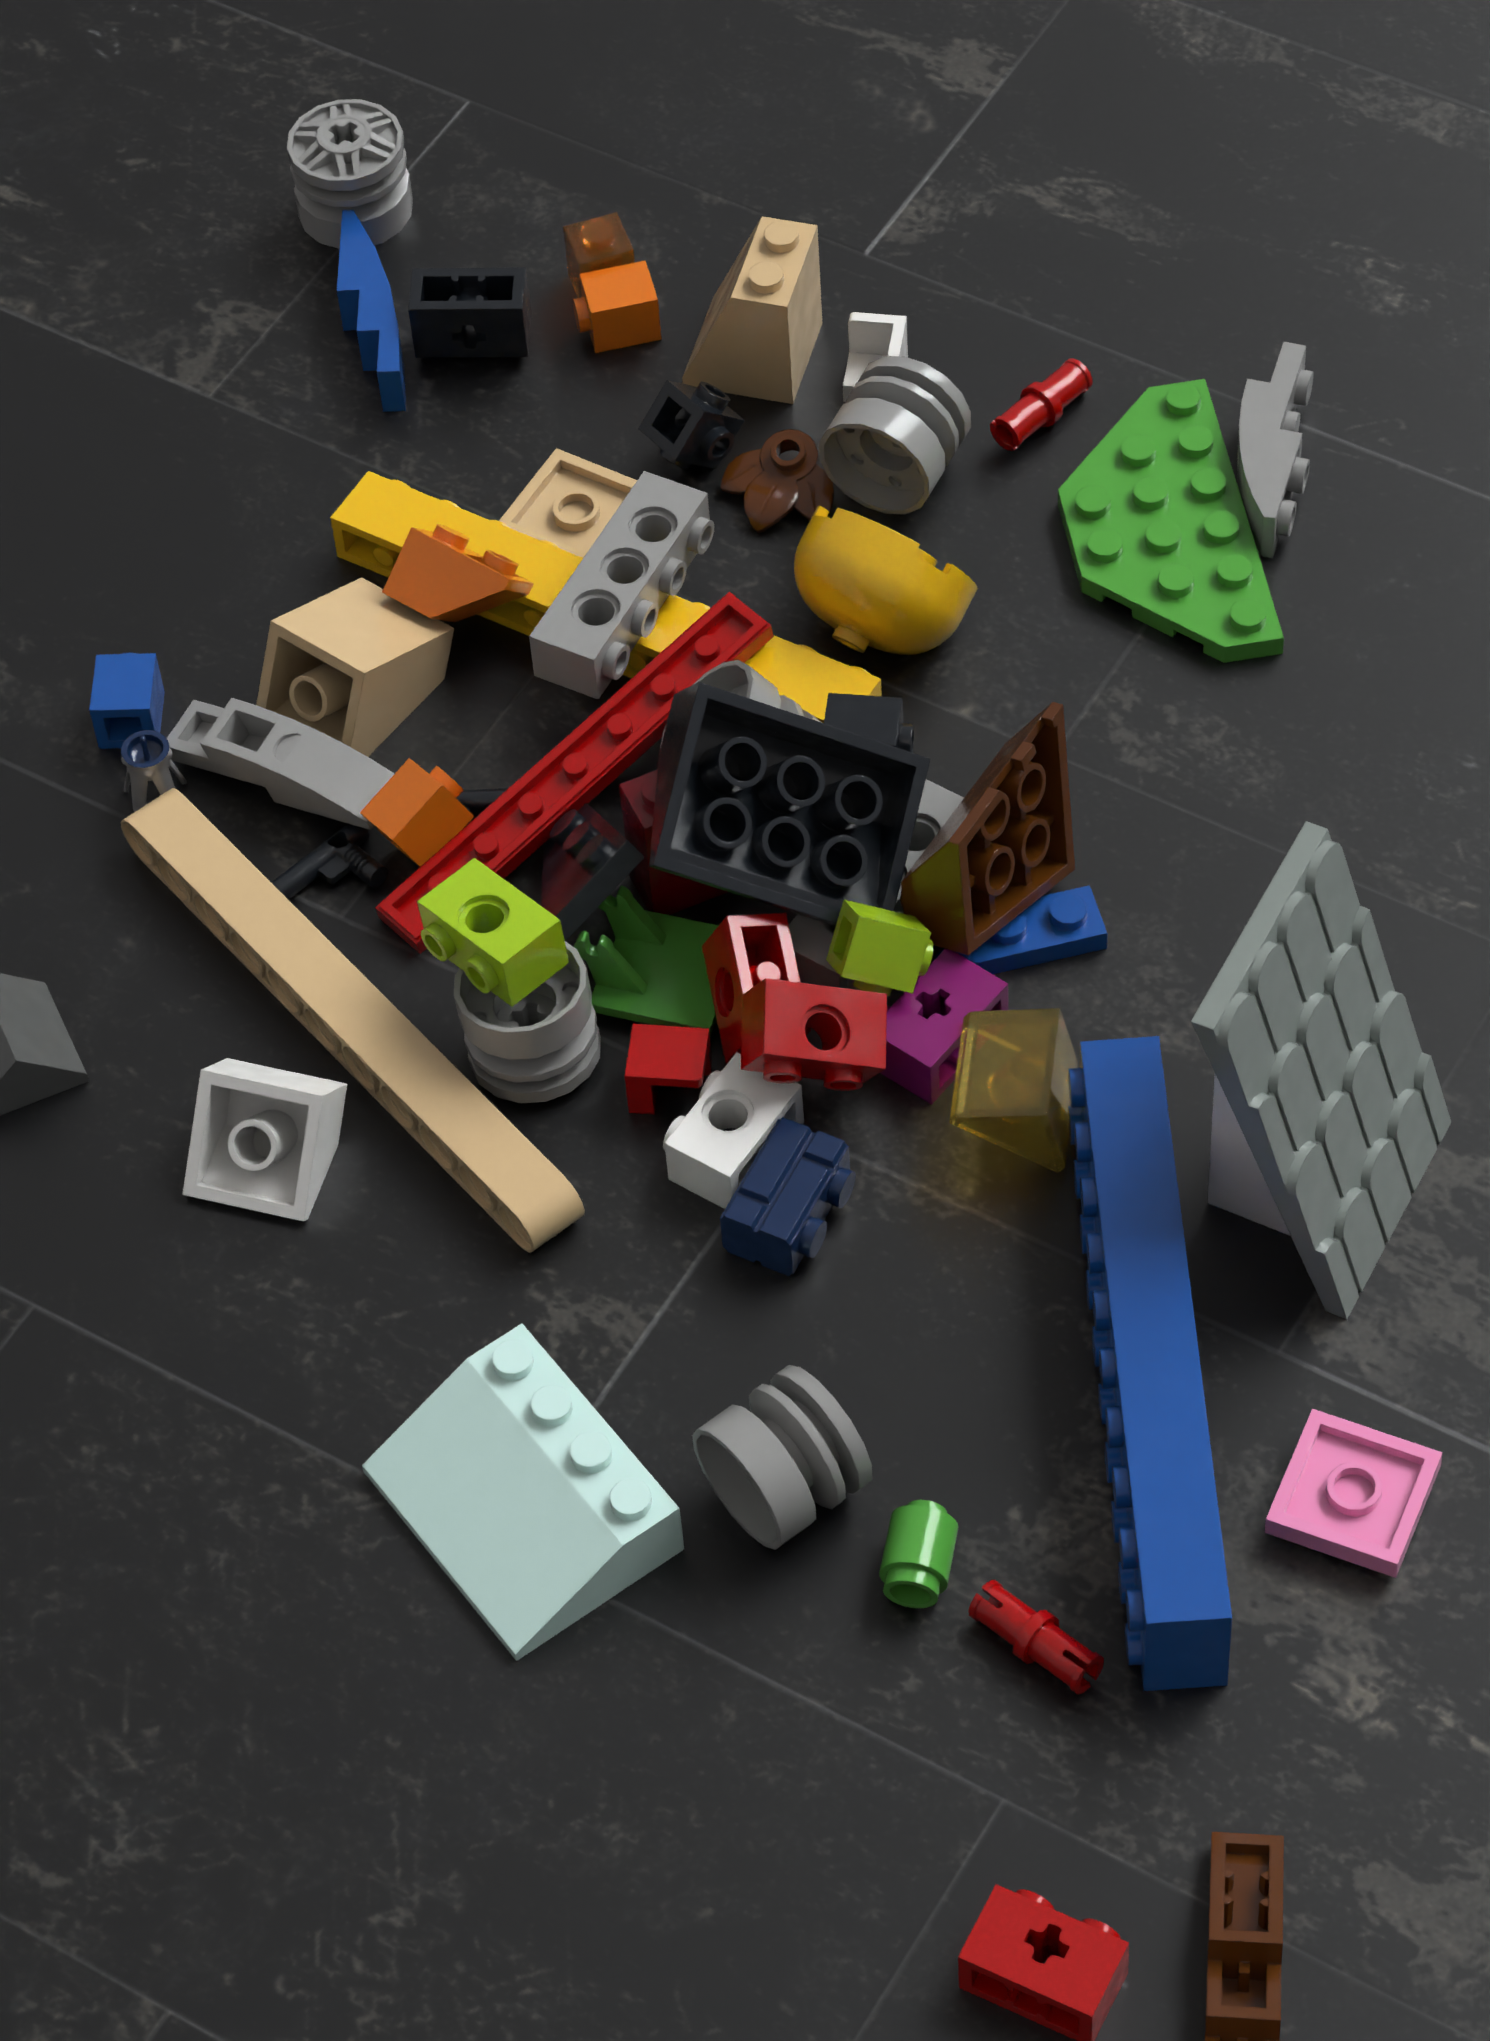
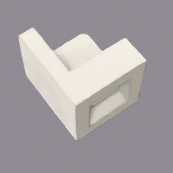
M852 312L848 321L849 356L843 382V402L846 401L869 363L884 356L908 357L907 316Z

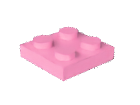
M1312 1409L1266 1517L1265 1533L1396 1578L1441 1467L1443 1452Z

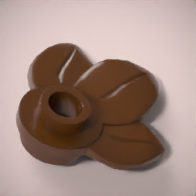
M794 429L776 432L765 441L761 449L741 453L728 464L721 482L722 491L730 494L744 495L746 515L754 531L757 533L764 532L778 523L793 508L809 521L819 505L829 511V516L834 500L833 482L818 465L819 455L814 440L808 434ZM795 450L799 452L792 460H782L779 458V455L786 451Z

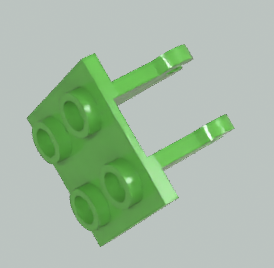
M621 885L616 897L609 895L598 906L599 909L606 912L615 934L614 944L606 935H601L597 946H594L590 943L587 931L580 932L574 944V948L578 950L581 958L587 962L596 983L592 993V1006L595 1012L650 1025L709 1028L711 1036L717 1018L702 945L718 925L644 910L633 898L630 890Z

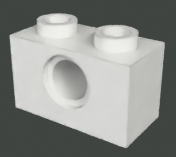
M736 1052L722 1071L716 1070L709 1075L701 1089L699 1100L686 1116H678L669 1126L663 1141L668 1179L725 1209L778 1119L784 1117L800 1124L804 1123L802 1085L796 1082H768L763 1079V1072L741 1070V1054ZM729 1128H735V1129H736V1130H732V1131H723L724 1129H729Z

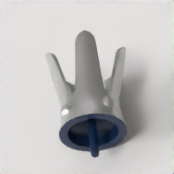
M143 730L130 735L124 741L121 748V760L127 766L124 792H128L131 782L134 812L147 804L148 781L154 782L160 795L171 788H175L169 768L182 784H187L186 779L171 760L173 753L169 748L167 738L157 731Z

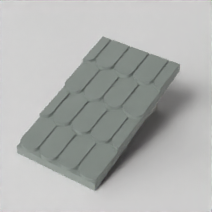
M1305 821L1192 1018L1191 1023L1215 1072L1208 1203L1291 1236L1325 1311L1348 1319L1359 1298L1358 1291H1363L1386 1247L1384 1242H1389L1412 1198L1411 1191L1415 1192L1438 1149L1436 1144L1441 1143L1451 1124V1119L1432 1057L1422 1052L1406 998L1402 993L1396 992L1370 909L1360 906L1342 846L1331 840L1327 828Z

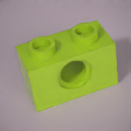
M473 858L417 901L424 928L421 931V938L430 953L440 961H451L466 973L468 979L478 990L483 993L491 991L511 1007L569 963L560 919L476 858Z

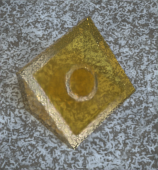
M1060 1008L973 1011L963 1017L949 1121L950 1124L1057 1173L1066 1166L1069 1140L1068 1106H1070L1068 1069L1077 1068L1078 1063Z

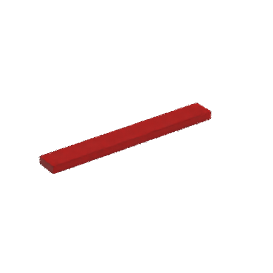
M728 592L375 907L379 919L419 954L425 951L427 947L421 938V931L424 928L417 903L420 898L473 858H476L505 879L550 838L549 834L552 827L565 813L572 809L578 811L585 803L588 804L662 738L674 694L692 686L707 671L723 662L740 660L745 663L774 637L771 624L732 593Z

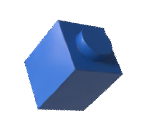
M156 653L96 655L89 711L99 749L122 748L124 741L130 735L139 731L152 730L160 733L165 691Z

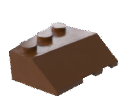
M1056 702L1049 704L1003 745L901 881L900 901L904 914L915 916L931 932L930 939L933 945L970 955L1075 870L1063 704Z

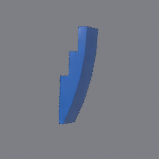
M342 210L337 296L343 331L357 330L363 371L377 370L383 412L406 411L405 366L391 287L377 250L354 210Z

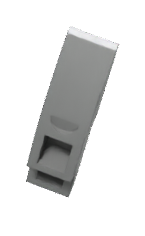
M1283 342L1270 383L1247 379L1241 401L1239 419L1237 485L1256 547L1261 556L1273 558L1280 535L1289 537L1292 532L1297 503L1291 501L1294 492L1304 493L1310 469V459L1301 458L1303 433L1298 432L1300 413L1295 411L1298 404L1307 406L1309 402L1314 372L1305 370L1306 346Z
M231 698L225 708L193 700L167 737L169 748L173 753L172 761L266 787L276 803L369 830L373 828V825L360 812L394 775L393 772L371 758L310 726L235 698Z

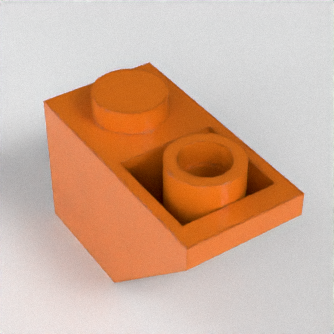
M437 524L434 532L411 527L382 593L431 619L458 622L529 595L534 583L515 574L519 564L513 560L487 549L484 555L481 556L466 548L470 540L467 536L447 526Z

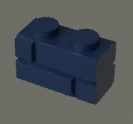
M784 1117L778 1119L720 1217L722 1245L726 1251L751 1262L760 1261L762 1266L787 1276L794 1274L804 1256L814 1258L825 1239L827 1222L824 1220L832 1206L838 1208L845 1206L854 1188L856 1173L850 1170L849 1146L845 1141L821 1131L814 1133L808 1126Z

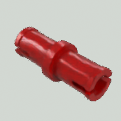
M1070 358L1042 382L1029 384L1022 390L1020 400L990 423V431L995 441L1002 448L1014 451L1039 428L1050 427L1062 417L1063 409L1080 394L1085 393L1092 387L1093 379L1090 371L1081 361Z
M990 1580L981 1587L990 1598L987 1601L976 1593L968 1611L971 1618L980 1621L1012 1644L1013 1654L1026 1664L1033 1663L1034 1661L1070 1686V1689L1075 1693L1082 1694L1091 1687L1090 1683L1083 1676L1086 1673L1096 1681L1103 1669L1104 1657L1097 1652H1092L1060 1629L1059 1619L1045 1609L1036 1612L1004 1589L1003 1585L996 1580Z

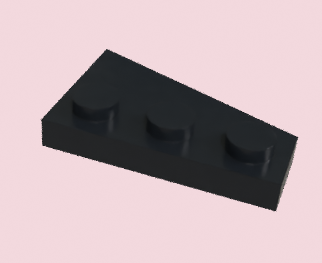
M587 803L578 811L576 809L568 811L554 824L549 834L552 839L545 845L543 851L541 906L560 919L564 941L582 925L645 858Z

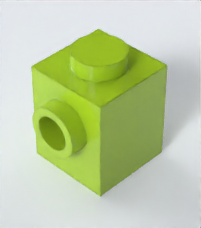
M843 900L826 961L841 977L854 980L853 986L859 990L885 993L887 997L890 996L892 989L913 993L918 976L926 974L932 960L933 942L930 939L931 932L915 916Z

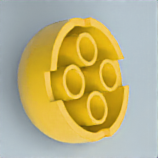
M819 505L798 544L794 560V575L800 595L807 606L820 619L835 628L832 637L841 644L861 653H864L867 646L898 655L924 653L945 642L955 632L978 589L975 582L953 564L946 563L943 571L935 567L938 561L927 552L919 549L920 544L897 531L841 508H837L833 517L829 518V511Z

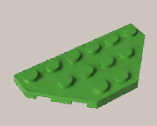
M1199 379L1148 387L1058 489V508L1081 592L1100 602L1108 597L1132 609L1133 618L1171 637H1174L1179 632L1203 644V653L1223 663L1283 654L1284 636L1206 380Z

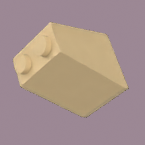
M763 216L760 218L712 299L683 374V384L698 387L702 381L717 387L724 393L789 404L794 403L822 326L817 225Z
M361 577L271 620L256 705L310 726L369 757L445 679L454 628L440 620L431 619L382 593V588Z

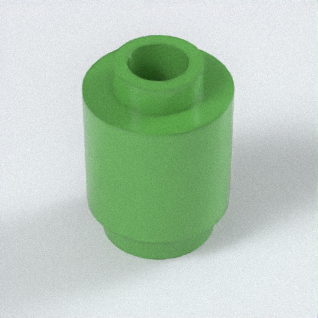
M914 1500L905 1506L896 1508L891 1513L879 1576L884 1582V1595L896 1604L910 1608H928L935 1605L939 1594L947 1589L959 1527L957 1521L947 1513V1510L942 1505L929 1500Z

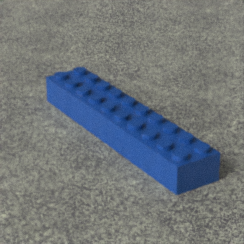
M1159 1036L1080 1041V1068L1068 1069L1070 1098L1068 1129L1070 1145H1075L1076 1160L1073 1163L1076 1199H1081L1082 1214H1080L1079 1218L1082 1254H1087L1089 1269L1086 1270L1088 1309L1093 1310L1095 1326H1092L1093 1357L1095 1367L1100 1366L1101 1384H1098L1101 1424H1106L1108 1441L1105 1442L1106 1475L1108 1483H1113L1114 1501H1111L1114 1543H1119L1121 1562H1118V1582L1121 1604L1126 1603L1128 1623H1125L1128 1666L1141 1665L1143 1691L1227 1686L1232 1612Z

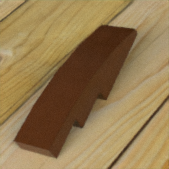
M1212 1832L1205 2041H1280L1284 1836L1229 1832Z

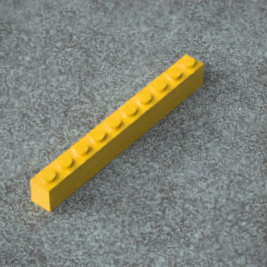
M370 471L364 475L330 517L337 557L385 577H389L411 527L434 532L436 525L441 524L467 536L470 540L466 548L483 556L487 549L513 560L519 564L515 574L534 583L529 595L477 615L530 636L583 559L580 556L560 549L550 541L535 539L509 528L503 522L486 519L461 509L449 500H439L410 488L402 481L390 480ZM669 595L658 611L657 621L652 632L645 638L640 637L630 652L629 661L623 675L633 678L706 613L710 607L700 602H691L676 595ZM775 635L745 662V664L776 686L780 696L785 695L792 699L803 710L812 714L822 723H824L828 693L882 696L881 678L871 675L861 667L846 665L819 654L809 646L797 645Z

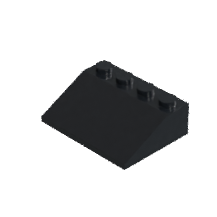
M698 682L673 696L659 752L649 867L834 926L837 924L843 900L894 911L931 759Z

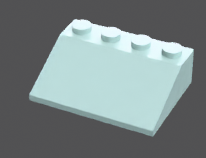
M522 1323L468 1357L362 1465L366 1476L516 1661L684 1550L680 1508Z

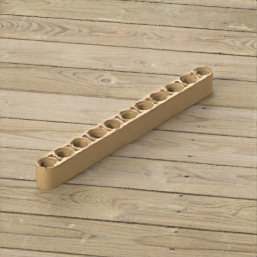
M171 788L121 821L123 834L141 861L520 1247L531 1253L584 1216L585 1209L583 1203L568 1179L179 790Z

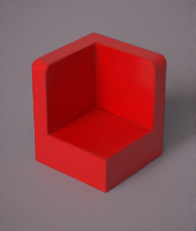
M647 1024L632 1025L625 1070L629 1113L655 1114L659 1086L699 1088L703 1085L704 1076L710 1075L712 1068L709 1028Z

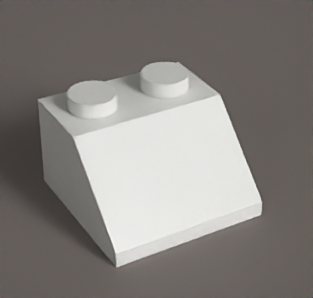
M230 1058L201 1069L182 1195L299 1221L308 1220L338 1147L347 1084Z

